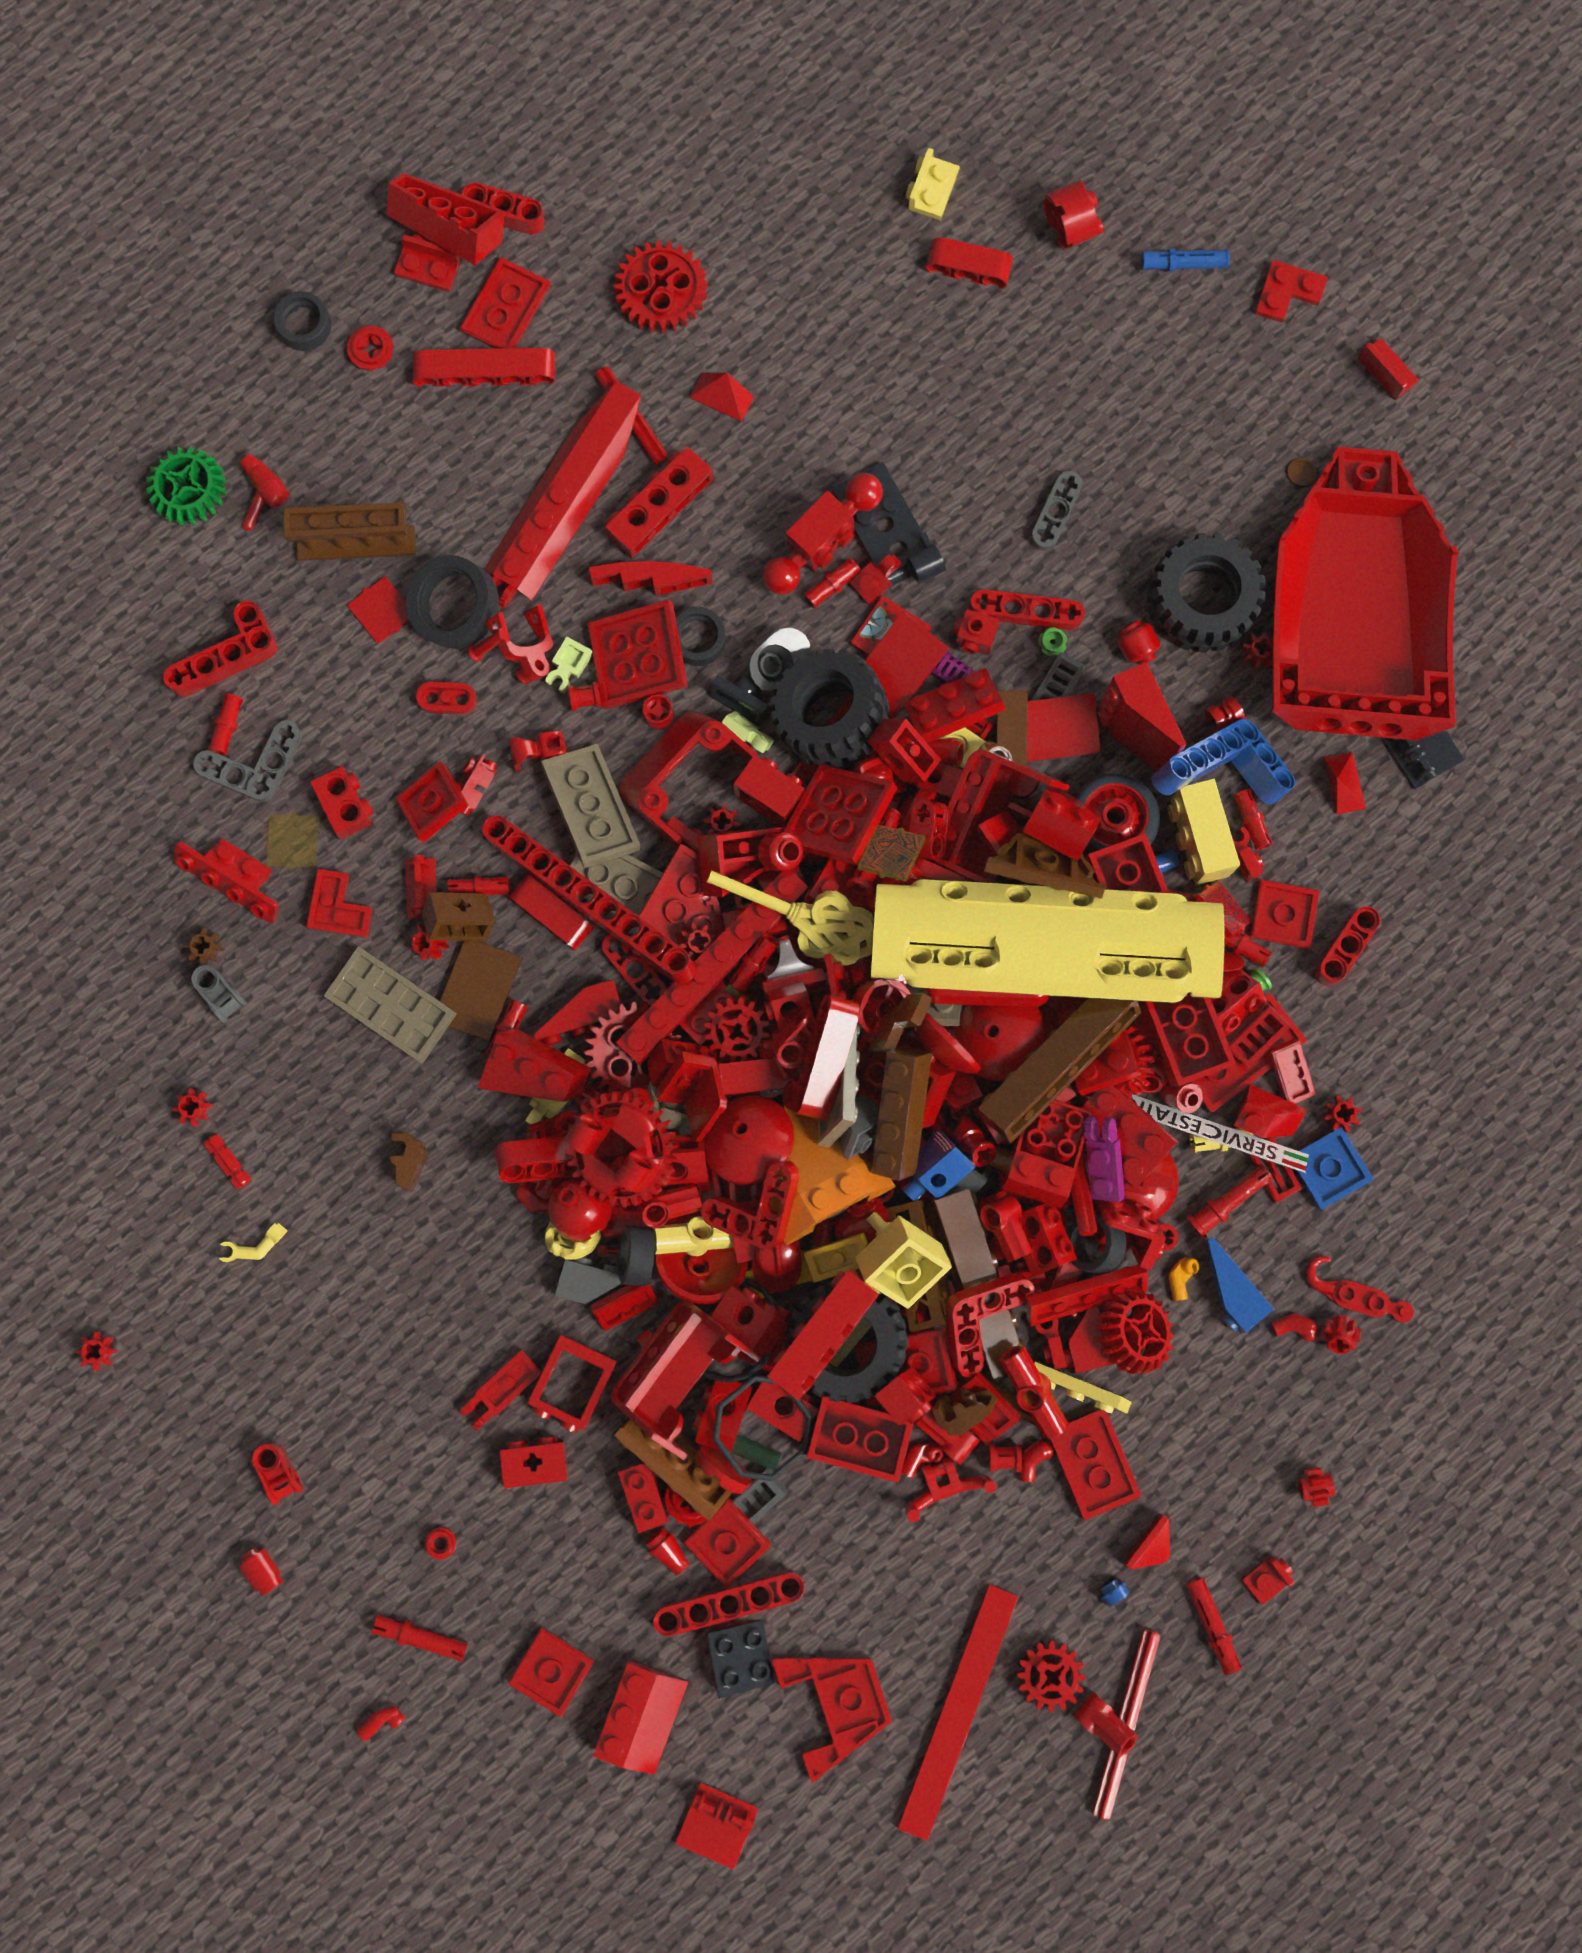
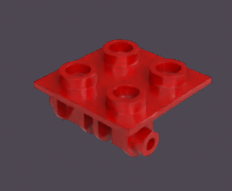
M700 1782L675 1844L734 1870L748 1834L752 1830L759 1808Z

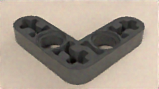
M288 720L279 722L274 727L254 769L208 750L196 755L193 766L195 771L204 779L253 800L267 802L276 794L300 744L302 734L294 722ZM289 728H292L293 739L287 738L283 745L286 749H289L288 752L285 753L282 749L273 747L275 743L281 746L284 739L280 735L281 731H288ZM274 754L281 755L283 758L282 765L277 769H270L267 766L268 758ZM212 758V763L222 768L220 778H216L219 773L211 768L204 772V767L201 765L202 761L208 762ZM234 769H239L243 772V778L238 784H230L227 779L230 771ZM264 769L268 774L276 777L274 780L268 777L265 785L269 790L267 792L262 791L260 795H257L258 790L255 788V785L264 782L266 776L261 773Z

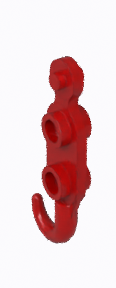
M1318 1256L1309 1262L1306 1268L1308 1283L1313 1289L1325 1294L1336 1305L1370 1317H1381L1385 1314H1390L1395 1321L1400 1323L1409 1322L1413 1318L1414 1309L1410 1303L1406 1301L1393 1303L1389 1300L1386 1293L1381 1290L1349 1280L1326 1282L1319 1279L1316 1275V1268L1320 1263L1331 1262L1330 1257Z

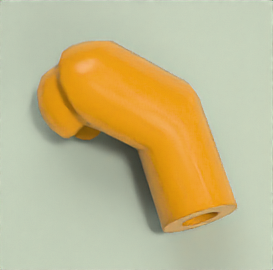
M1185 1257L1180 1259L1169 1272L1168 1278L1173 1302L1188 1299L1185 1283L1199 1270V1264L1194 1258Z

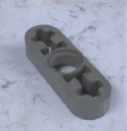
M1066 471L1058 476L1032 532L1031 540L1037 549L1048 551L1057 544L1082 489V479L1077 473ZM1068 480H1072L1074 488L1069 490L1065 499L1061 497L1065 486L1061 482L1067 483ZM1052 505H1060L1063 507L1065 515L1061 518H1054L1049 514L1048 509ZM1049 523L1053 525L1049 537L1053 540L1047 539L1046 542L1040 541L1041 536L1037 533L1043 534Z

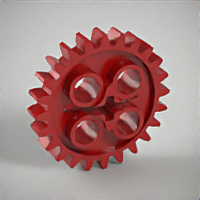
M657 240L656 248H651L650 244L646 242L645 251L642 252L638 247H635L636 256L633 257L626 254L627 264H619V271L621 273L615 274V281L618 284L614 285L615 294H618L616 296L617 305H622L621 312L623 315L629 313L630 323L639 320V329H643L648 324L650 326V333L655 331L656 326L661 328L662 334H665L667 326H671L672 330L676 332L677 323L680 322L683 326L687 327V317L696 320L695 309L703 310L702 301L707 300V292L705 290L708 289V282L705 280L706 271L705 269H700V259L692 261V251L687 252L685 255L683 254V245L678 246L674 250L672 241L668 242L666 248L662 247L660 240ZM657 265L666 266V268L661 271H657L654 269V267H656ZM678 283H685L688 285L686 288L678 289L675 287V285H677ZM638 285H645L647 287L643 291L634 289ZM659 303H666L669 305L665 309L656 308V305H658Z
M630 1000L629 1006L626 1009L621 1002H618V1011L616 1012L607 1007L608 1017L604 1018L597 1015L596 1017L600 1025H589L594 1035L584 1037L585 1041L591 1044V1047L583 1049L584 1054L591 1056L584 1063L588 1067H595L590 1071L589 1075L592 1078L600 1076L596 1083L600 1088L608 1083L606 1091L610 1094L615 1092L616 1089L621 1091L622 1095L631 1089H646L647 1084L651 1080L649 1071H642L641 1064L638 1065L635 1061V1076H631L632 1058L616 1042L611 1041V1034L614 1030L621 1028L626 1033L630 1025L635 1023L648 1010V1003L645 1001L637 1008L636 1003ZM670 1033L665 1039L678 1041L681 1039V1035ZM624 1059L625 1065L623 1069L619 1072H612L611 1064L613 1061Z

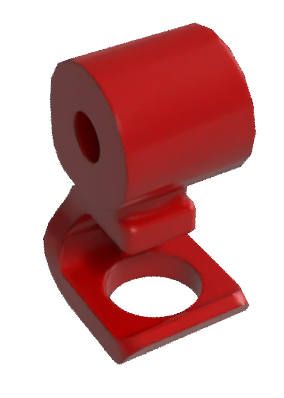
M561 731L540 733L537 735V742L524 740L519 737L509 739L515 771L522 769L521 764L527 757L531 756V760L540 757L543 761L567 753L564 736Z

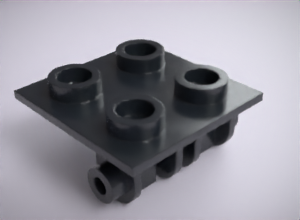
M1447 730L1418 740L1383 739L1414 789L1419 788L1466 760Z
M763 1620L723 1630L714 1629L707 1633L718 1698L775 1684Z

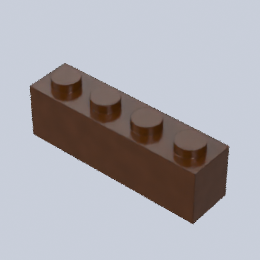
M908 1046L887 1051L872 1174L898 1181L916 1174L932 1052Z

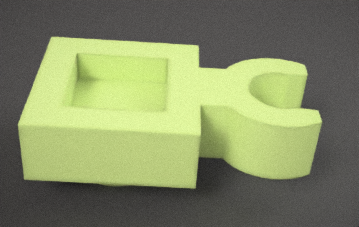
M566 637L552 660L553 665L558 668L547 675V685L551 686L557 678L562 679L563 683L560 685L559 690L561 693H565L570 685L569 677L573 675L579 679L591 659L593 651Z
M736 711L726 715L722 721L744 742L748 741L755 749L762 753L765 750L768 751L774 742L771 737L758 731L759 728Z

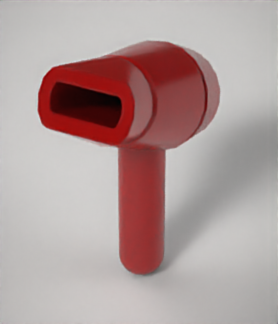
M248 454L241 460L240 464L257 491L242 523V528L245 531H251L254 528L265 502L270 507L275 508L282 505L289 497V491L281 479L261 460Z

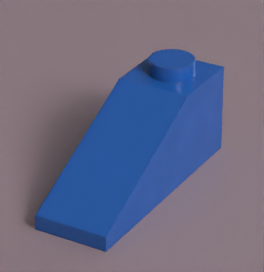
M1213 1237L1207 1238L1203 1243L1220 1309L1225 1314L1222 1320L1233 1332L1238 1330L1240 1333H1247L1272 1312L1274 1308Z

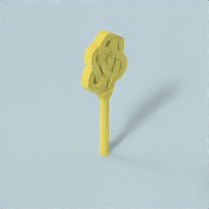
M710 872L707 882L786 915V918L800 929L798 944L800 950L806 956L824 958L825 954L831 953L837 961H841L843 965L847 966L856 963L859 958L872 954L874 933L872 913L864 908L852 906L846 896L841 893L825 891L816 897L813 904L805 902H793L790 904L717 872Z

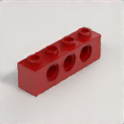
M688 446L682 452L677 451L669 459L668 466L662 472H655L648 480V485L641 492L636 491L627 501V506L621 512L616 511L608 518L607 525L605 526L607 536L633 559L714 479L713 469ZM677 477H681L686 480L682 485H674L671 483V481ZM656 497L665 499V502L661 505L650 503ZM635 517H641L645 520L638 526L630 524V521Z

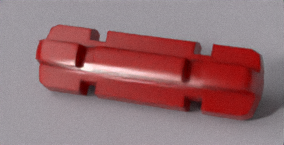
M220 1135L211 1136L205 1141L204 1147L210 1154L214 1153L213 1159L224 1174L232 1178L230 1182L235 1189L239 1190L247 1186L251 1182L249 1174L246 1170L242 1171L240 1169L242 1165L229 1147H224L225 1142Z

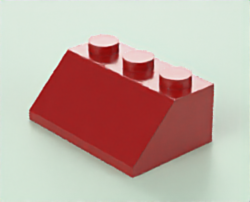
M629 1659L593 1757L624 1769L655 1774L689 1681Z

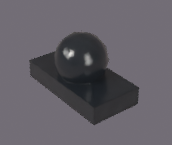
M719 675L716 676L711 686V698L757 725H761L766 717L768 704L758 699L761 688L754 683L751 676H740L734 683L727 681Z

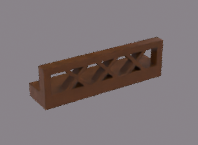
M917 1200L886 1209L891 1222L897 1218L896 1214L909 1211L911 1224L940 1242L927 1201ZM946 1273L909 1309L906 1308L910 1332L936 1326H948L946 1303L951 1297ZM922 1302L929 1307L931 1320L918 1323L916 1310Z

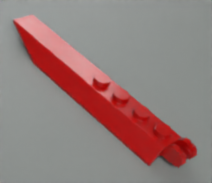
M615 381L574 427L485 566L484 570L493 576L492 579L497 589L501 583L508 586L499 598V606L503 609L508 606L516 592H520L532 601L624 458L641 395L620 382Z

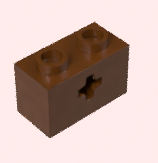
M430 892L422 909V916L429 940L487 941L495 923L487 894Z

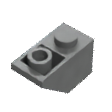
M863 1094L855 1098V1106L858 1108L856 1122L839 1138L843 1157L847 1160L858 1153H864L876 1141L880 1105Z
M585 1258L573 1259V1261L565 1260L555 1296L589 1304L622 1285L619 1280L618 1267L604 1264L602 1269L590 1267L592 1260Z

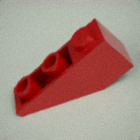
M614 979L584 988L534 1034L535 1039L544 1042L548 1046H553L562 1042L560 1033L572 1030L574 1038L591 1034L589 1025L594 1023L596 1026L600 1025L596 1017L597 1015L604 1018L608 1017L607 1007L614 1012L618 1011L617 1004L621 1001Z

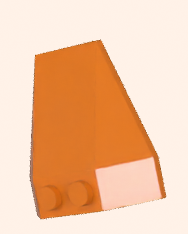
M783 1107L790 1116L795 1131L794 1146L788 1161L793 1162L799 1171V1182L783 1240L785 1246L813 1232L814 1226L817 1223L864 1198L869 1202L895 1188V1185L891 1178L871 1173L874 1156L871 1151L867 1149L864 1153H858L847 1160L843 1157L839 1138L829 1148L817 1145V1118L796 1114ZM780 1170L779 1174L783 1176V1181H786L787 1177L783 1175L784 1170ZM773 1196L770 1201L771 1208L774 1212L780 1213L782 1208L781 1202L777 1197Z

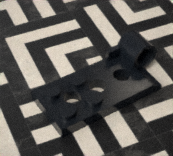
M881 462L861 472L874 475L880 481L883 488L882 500L877 507L870 511H857L853 515L855 533L870 561L878 566L888 554L893 555L890 548L896 543H901L907 548V553L904 556L897 557L902 564L887 577L892 582V586L912 576L918 584H921L946 571V565L941 553L931 543L926 532H922L885 463ZM851 478L832 487V492L841 503L846 499L845 489ZM880 519H889L893 523L892 530L889 532L880 531L876 525Z

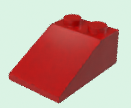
M1048 785L1023 832L1078 861L1101 820L1102 812L1064 791Z

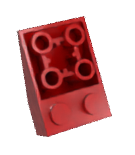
M1054 1100L1017 1137L1001 1189L1061 1208L1070 1195L1085 1140V1120L1087 1116L1092 1115V1112Z

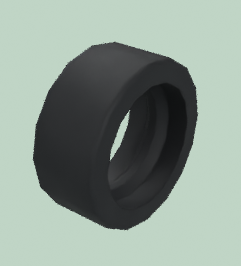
M298 291L290 293L282 298L274 309L273 321L275 329L285 345L294 350L309 351L316 349L325 343L330 335L332 323L329 312L322 300L310 292ZM301 307L314 309L319 316V324L312 332L300 336L293 335L288 331L286 318L293 310Z
M691 607L681 611L676 616L683 662L692 666H706L715 662L723 653L726 645L725 626L721 618L713 610L704 607ZM701 620L707 622L714 629V644L703 653L690 652L681 642L683 628L692 621Z
M1094 1213L1096 1224L1100 1225L1105 1233L1106 1245L1100 1258L1096 1261H1091L1086 1251L1088 1236H1081L1079 1234L1077 1219H1075L1067 1232L1077 1257L1071 1263L1080 1270L1098 1274L1108 1273L1115 1269L1125 1254V1232L1108 1226L1102 1214Z
M625 1226L619 1247V1280L621 1284L647 1286L654 1263L653 1230L651 1227Z

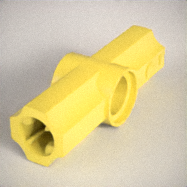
M700 1216L693 1218L689 1223L669 1224L659 1228H652L654 1233V1254L686 1252L692 1256H700L706 1253L707 1250L734 1248L732 1235L709 1226Z

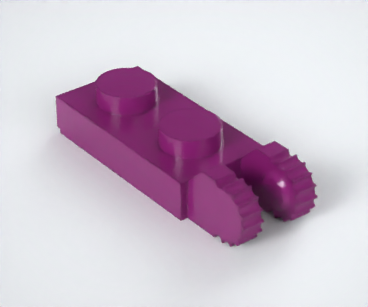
M1087 1116L1084 1124V1135L1087 1139L1086 1147L1091 1197L1094 1200L1121 1202L1125 1197L1120 1139L1117 1137L1116 1121L1113 1118H1105L1102 1125V1137H1100L1097 1117Z

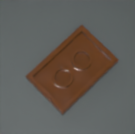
M464 941L440 1000L441 1003L457 1013L448 1027L490 1042L523 958L480 941Z

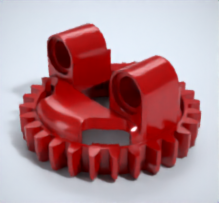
M621 1091L612 1092V1096L607 1092L601 1094V1099L599 1097L590 1099L591 1105H582L583 1113H577L573 1116L576 1121L574 1124L569 1125L570 1131L565 1137V1142L571 1147L565 1150V1152L574 1155V1159L568 1162V1166H577L578 1168L572 1176L583 1177L580 1184L581 1188L587 1185L591 1186L588 1194L590 1197L599 1192L600 1203L610 1197L609 1201L612 1207L617 1205L619 1201L624 1208L629 1206L631 1202L634 1206L641 1204L642 1199L645 1202L652 1199V1193L655 1195L662 1191L660 1185L664 1186L670 1181L665 1174L670 1175L675 1171L668 1163L675 1162L678 1157L670 1154L671 1150L678 1147L677 1144H672L669 1140L676 1132H667L665 1128L671 1121L666 1120L662 1122L660 1117L664 1110L653 1112L652 1109L655 1102L651 1101L643 1105L644 1095L636 1096L634 1099L633 1092L628 1091L622 1095ZM620 1109L618 1113L600 1115L603 1111ZM610 1129L636 1147V1150L628 1154L618 1171L595 1155ZM656 1129L659 1132L655 1136L658 1152L663 1151V1156L657 1159L652 1153L650 1133Z

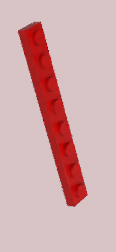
M790 870L782 871L763 892L791 904L793 902L797 903L807 893L809 887ZM753 901L694 962L696 974L693 979L687 983L674 982L616 1042L617 1045L640 1065L655 1050L661 1039H665L743 959L744 955L750 952L761 935L768 933L781 920L784 914Z

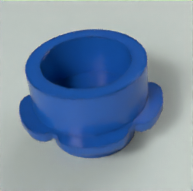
M1114 1579L1100 1589L1104 1594L1100 1598L1101 1601L1104 1600L1110 1608L1129 1594V1591L1124 1586L1126 1582L1123 1581L1119 1584Z

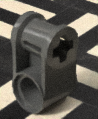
M204 965L196 968L193 972L191 981L194 988L223 1023H226L228 1016L240 1006L245 1007L248 1004L239 991L215 968ZM208 973H213L215 977L214 984L209 988H203V977Z

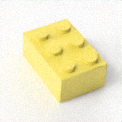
M1215 779L1191 784L1178 790L1170 800L1171 805H1168V814L1171 822H1176L1179 833H1176V841L1179 850H1185L1188 861L1184 862V868L1188 879L1193 878L1196 886L1230 877L1240 866Z

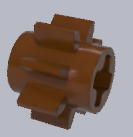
M203 928L201 934L198 935L190 933L192 939L190 944L184 945V948L192 952L188 958L191 962H195L199 958L201 966L208 965L210 960L217 963L220 962L216 957L218 951L225 950L223 946L216 943L220 940V935L215 933L209 937V931L206 928ZM206 942L210 945V947L204 949V952L202 953L198 949L199 947L204 946Z

